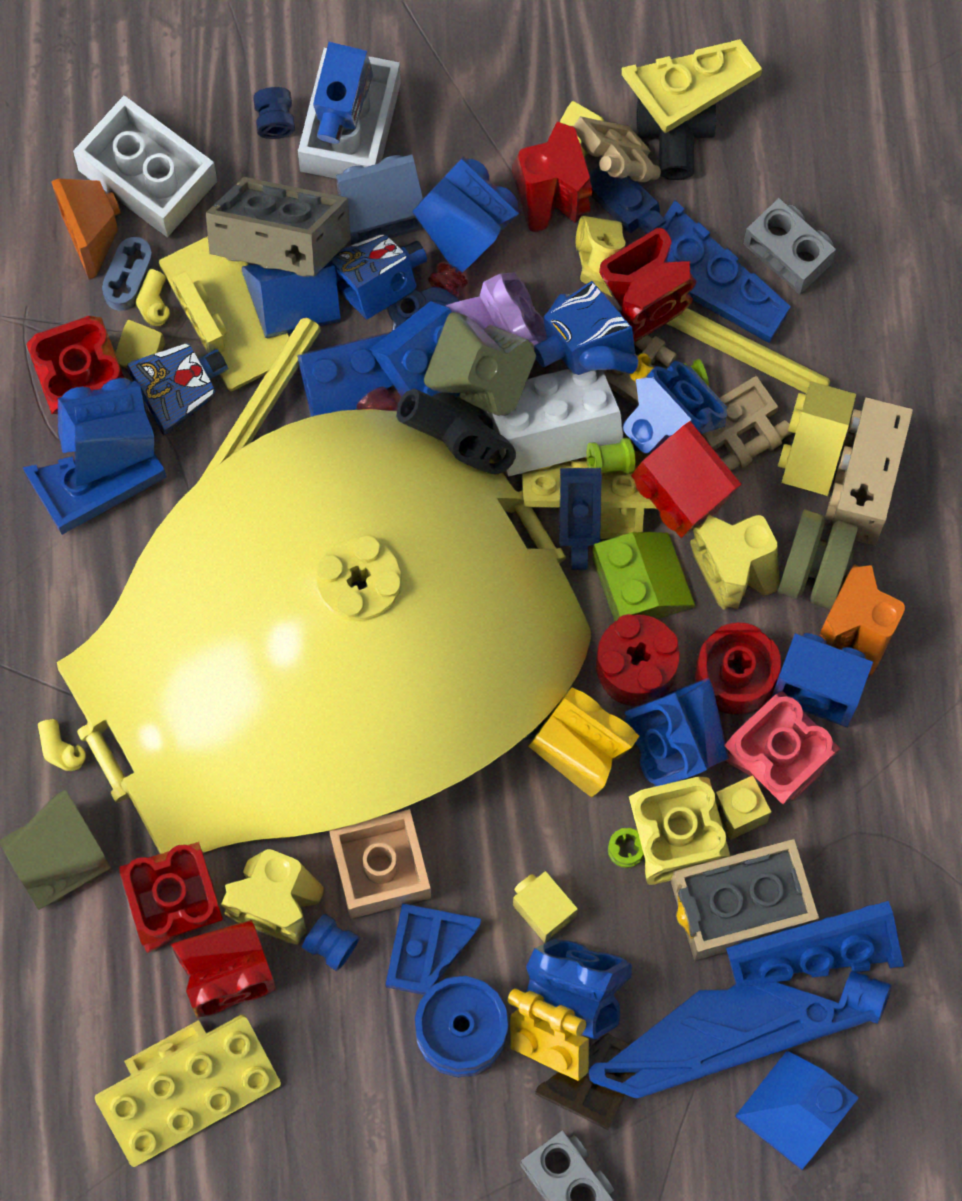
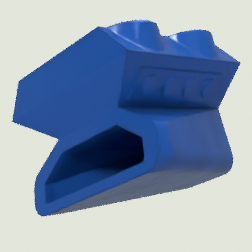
M463 156L412 212L452 269L461 275L496 240L499 233L521 210L518 209V201L510 190L501 186L495 187L489 181L488 170L482 163L474 159H466Z
M674 361L667 369L654 367L646 377L636 379L639 405L623 423V431L643 453L651 454L689 421L692 422L701 435L725 427L727 406L690 366Z
M116 378L104 384L101 389L91 390L88 387H76L58 398V436L62 453L75 451L76 486L90 483L154 456V434L144 409L141 387L136 381L131 382L125 378Z
M709 678L673 690L659 699L624 712L626 715L624 722L631 726L639 735L635 744L641 751V770L648 781L653 783L655 787L689 778L729 759L727 748L724 746L726 742L714 689Z
M553 939L534 948L526 966L530 978L527 992L533 991L542 995L545 1002L555 1007L563 1005L572 1009L575 1012V1016L586 1021V1028L582 1033L586 1037L597 1039L619 1025L620 1004L615 998L614 993L632 977V963L619 956L595 952L582 944L567 940Z

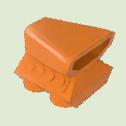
M854 564L827 616L819 637L826 640V645L842 650L844 647L849 648L852 646L853 649L862 652L866 656L865 659L873 661L868 675L871 676L875 673L904 614L905 605L902 601L878 590L872 565L859 567Z

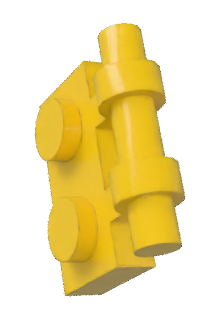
M514 988L508 996V1003L519 1009L510 1015L511 1049L579 1081L588 1073L589 1039L582 1036L586 1028V1021L575 1016V1012L566 1006L559 1005L555 1007L545 1002L544 997L533 991L525 993Z

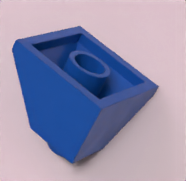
M787 1050L735 1117L800 1170H803L859 1097L825 1070Z

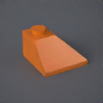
M58 178L51 181L59 210L90 280L97 276L116 236L118 227L115 215L121 212L113 192L105 194L100 181Z

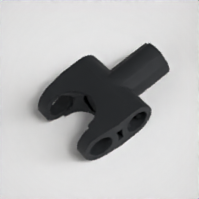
M638 98L636 109L637 135L639 137H659L661 177L669 180H684L693 176L694 137H715L716 103L665 134Z
M413 388L410 391H406L398 403L396 417L399 422L443 441L456 459L469 466L496 475L508 470L516 458V451L513 445L504 436L493 431V422L489 415L481 408L446 392L430 396ZM506 449V454L501 461L489 463L490 457L495 451Z

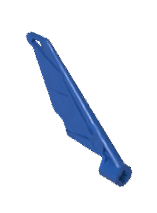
M851 971L839 1003L777 982L739 987L735 984L728 990H699L609 1062L592 1065L589 1069V1079L597 1085L633 1098H642L870 1021L878 1024L886 1008L892 984L875 978L870 979L869 976ZM638 1072L623 1083L607 1078L605 1073Z

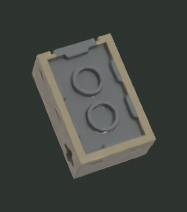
M243 177L237 185H234L206 212L209 254L225 257L229 261H244L258 264L266 269L276 268L295 272L299 276L315 277L351 240L348 198Z

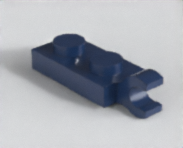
M600 166L589 172L592 197L616 221H621L622 226L629 233H632L637 228H641L645 234L656 228H663L662 226L666 223V220L660 214L659 202L637 181L631 179L630 176L625 178L612 177L608 172L602 171Z
M560 468L559 543L560 546H571V570H588V546L600 542L601 468Z

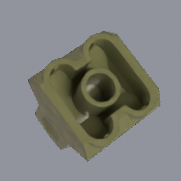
M452 312L448 315L425 374L424 384L438 392L460 393L461 399L497 416H506L517 408L536 358L534 345L528 339L492 325H488L483 330L468 316Z
M66 790L56 794L26 825L0 839V845L38 910L49 904L59 902L67 893L84 883L95 881L103 872L111 868Z

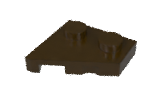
M608 1033L605 1034L589 1048L588 1073L583 1078L577 1081L557 1072L546 1082L541 1083L537 1087L535 1094L608 1130L625 1094L591 1082L589 1079V1069L595 1063L609 1062L630 1044ZM636 1072L605 1073L607 1078L623 1083L635 1075Z

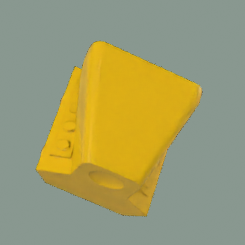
M571 687L551 712L528 747L583 792L593 797L603 789L609 776L612 762L618 760L629 751L639 735L626 722L602 709L590 696Z

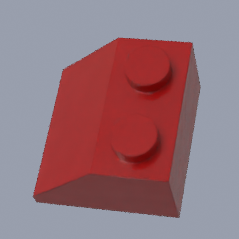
M691 421L684 424L646 457L631 475L639 493L646 499H650L659 510L664 524L670 530L675 531L681 539L690 533L694 527L705 522L708 515L713 516L742 485Z

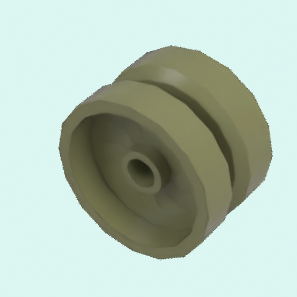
M804 509L777 593L798 599L804 592L808 577L815 578L810 595L813 605L831 610L839 588L843 586L855 552L852 551L858 525L838 520L832 526L828 541H821L820 538L825 525L824 516Z

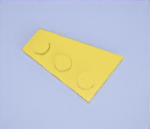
M741 39L698 49L695 50L694 54L671 59L668 56L656 59V63L636 67V64L622 67L621 75L666 134L760 77L762 67Z

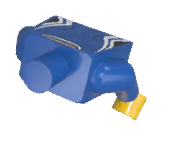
M593 281L587 283L573 294L564 293L558 295L543 318L546 340L534 345L536 359L542 367L562 359L572 373L577 375L592 370L614 369L628 373L630 378L636 383V379L646 377L654 368L649 367L652 361L648 354L642 353L638 357L634 355L635 347L632 327Z

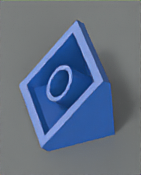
M328 262L315 277L299 276L295 272L276 268L266 269L258 264L242 266L241 271L265 338L292 333L302 318H309L319 326L340 322L335 266L331 262Z

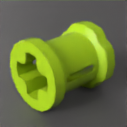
M622 438L620 443L598 445L596 442L587 444L588 468H601V474L614 471H624L625 474H632L635 471V452L630 438Z

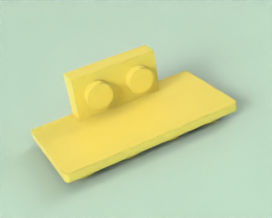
M208 236L160 259V268L207 353L218 349L222 354L228 370L221 373L220 376L227 389L234 391L266 375L289 339V335L283 334L265 338L241 271L242 266L249 265L248 262L229 261L225 257L209 254Z
M634 451L635 470L650 453ZM587 457L522 473L523 506L560 507V468H588ZM624 471L602 473L600 539H612L631 532H643L644 508L657 509L650 499H646L639 493L635 486V481L631 477L632 474H625Z
M241 1014L207 1034L198 1020L125 1060L124 1062L131 1075L96 1094L95 1101L130 1165L136 1167L273 1091L281 1085V1082L247 1017Z

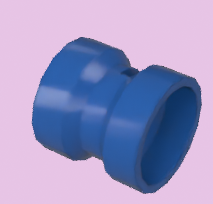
M325 913L310 930L303 942L302 948L311 955L319 954L323 956L326 965L337 972L356 948L360 936L351 930L343 931L337 927L336 920Z

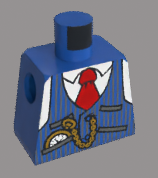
M333 42L328 43L313 102L317 118L321 121L317 138L322 141L339 144L344 127L356 129L373 78V71L366 50Z
M379 235L341 249L329 262L335 266L337 290L367 320L415 290L416 282L412 269L427 262V256L424 248L417 240L399 248L387 235Z
M189 343L134 360L127 365L130 377L140 385L142 398L163 436L170 433L215 397L216 391L210 379L228 370V366L218 349L197 358Z

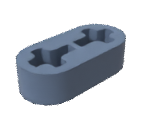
M139 237L125 239L118 246L103 281L102 291L105 302L114 310H129L136 304L137 295L147 272L152 268L153 256L151 247L144 239ZM136 250H140L143 260L136 259L132 269H128L130 263L127 254L134 255ZM124 278H126L129 294L122 293L119 298H115L112 288L119 289Z

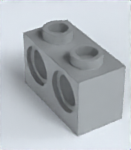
M780 198L746 229L743 243L799 295L832 265L836 251L832 240L827 234L821 230L815 231L805 222V218L799 209L793 205L787 206ZM780 227L787 234L777 236L772 234L769 229ZM807 252L812 254L815 260L803 261L797 254Z
M562 1130L521 1160L520 1166L545 1201H571L570 1194L578 1187H585L591 1190L595 1201H613L609 1195L614 1191L612 1185L600 1170L595 1173L592 1172L584 1161L589 1154L575 1135L568 1138ZM554 1152L564 1154L569 1160V1168L561 1174L549 1171L545 1165V1159L549 1154Z

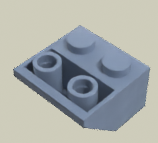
M412 154L404 157L400 155L389 156L380 163L368 167L361 165L352 166L343 171L342 174L336 175L338 196L348 198L351 245L379 235H387L389 238L424 229L412 212L423 200Z

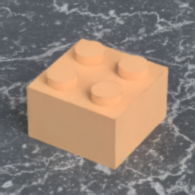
M410 809L329 831L350 919L400 907L402 903L412 904L431 899V888Z

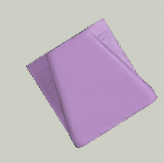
M515 272L498 274L484 281L479 297L446 305L452 312H458L471 318L483 330L488 325H492L528 339L533 345L546 340L544 320L535 310L527 288Z

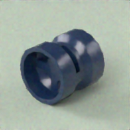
M269 87L256 92L253 95L254 109L259 113V117L256 120L257 134L266 139H280L293 134L295 131L294 116L289 113V109L292 107L291 92L282 87Z

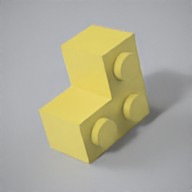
M810 381L806 395L798 393L788 432L795 433L792 446L784 444L778 467L785 469L781 483L828 496L850 423L856 398L855 393Z

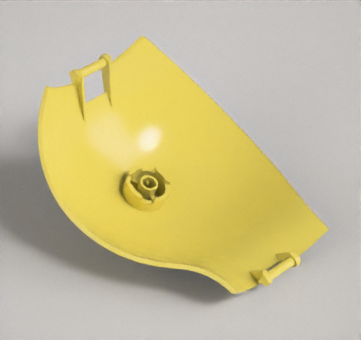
M374 409L344 410L316 415L290 423L263 435L233 453L206 474L175 505L156 529L140 555L117 604L108 618L84 644L57 662L59 672L88 720L87 725L77 731L80 739L83 742L87 741L113 788L111 795L114 801L117 803L128 798L132 800L159 853L170 851L177 845H190L196 842L200 843L202 852L205 853L235 843L295 837L361 823L414 804L464 780L492 763L531 733L553 711L578 676L587 655L591 630L579 602L559 565L566 559V556L561 548L557 549L532 507L523 506V491H515L503 473L489 474L459 461L443 441L399 422L396 417L397 411ZM490 458L489 463H495V462ZM516 511L538 549L526 548L506 512L512 513ZM365 581L367 587L359 590L358 586L355 585L353 587L352 583ZM108 726L134 773L127 777L123 774L102 736V733Z

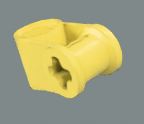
M581 216L576 231L575 244L579 252L582 272L588 278L605 283L599 273L601 262L625 248L626 242L622 233L621 221Z

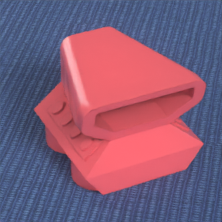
M783 691L774 695L724 745L728 749L729 759L725 761L749 776L753 775L782 804L789 799L795 800L821 775L824 767L841 750L832 740L829 732L815 724L803 712L799 702L788 697Z

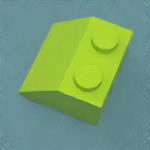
M631 532L594 544L592 560L614 621H617L619 617L626 614L646 615L660 619L695 607L668 532Z

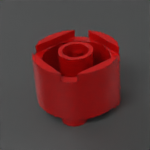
M626 614L613 622L600 639L596 658L597 675L607 695L615 701L629 706H640L663 697L674 683L679 664L680 652L677 636L663 622L646 615ZM636 656H641L643 660L640 661L638 666L631 663L632 659Z
M740 622L723 625L715 630L701 647L696 664L695 679L696 682L707 678L710 679L717 707L721 712L728 714L752 712L766 704L775 688L781 669L779 649L774 641L755 625ZM732 664H739L740 670L744 671L743 674L735 673V670L731 668Z

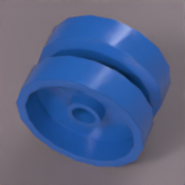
M468 976L449 977L431 986L420 1000L415 1015L417 1046L425 1061L437 1071L456 1078L476 1076L489 1069L503 1053L508 1035L507 1010L498 992L484 981ZM463 1020L469 1022V1028L464 1032L455 1030L453 1023L460 1025Z

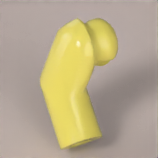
M149 269L137 295L136 305L148 324L161 326L165 324L170 315L168 306L164 305L159 296L166 276L159 271Z
M50 719L38 723L45 760L64 771L78 770L86 759L84 749L79 745L74 747L61 740L58 720Z

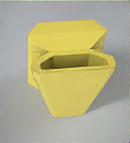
M708 515L703 524L693 528L695 538L690 541L694 558L718 605L722 609H738L740 601L745 595L747 585L763 595H769L778 590L780 584L778 545L763 516H752L730 525Z
M698 776L643 789L629 796L645 857V878L648 885L671 881L674 871L730 856L726 842V833L722 827L715 801V793L708 777Z
M267 849L247 861L243 870L246 879L225 885L226 894L221 906L225 908L224 914L236 922L242 923L252 920L256 930L289 944L298 945L301 937L307 933L300 907L318 904L324 894L322 884L298 860Z

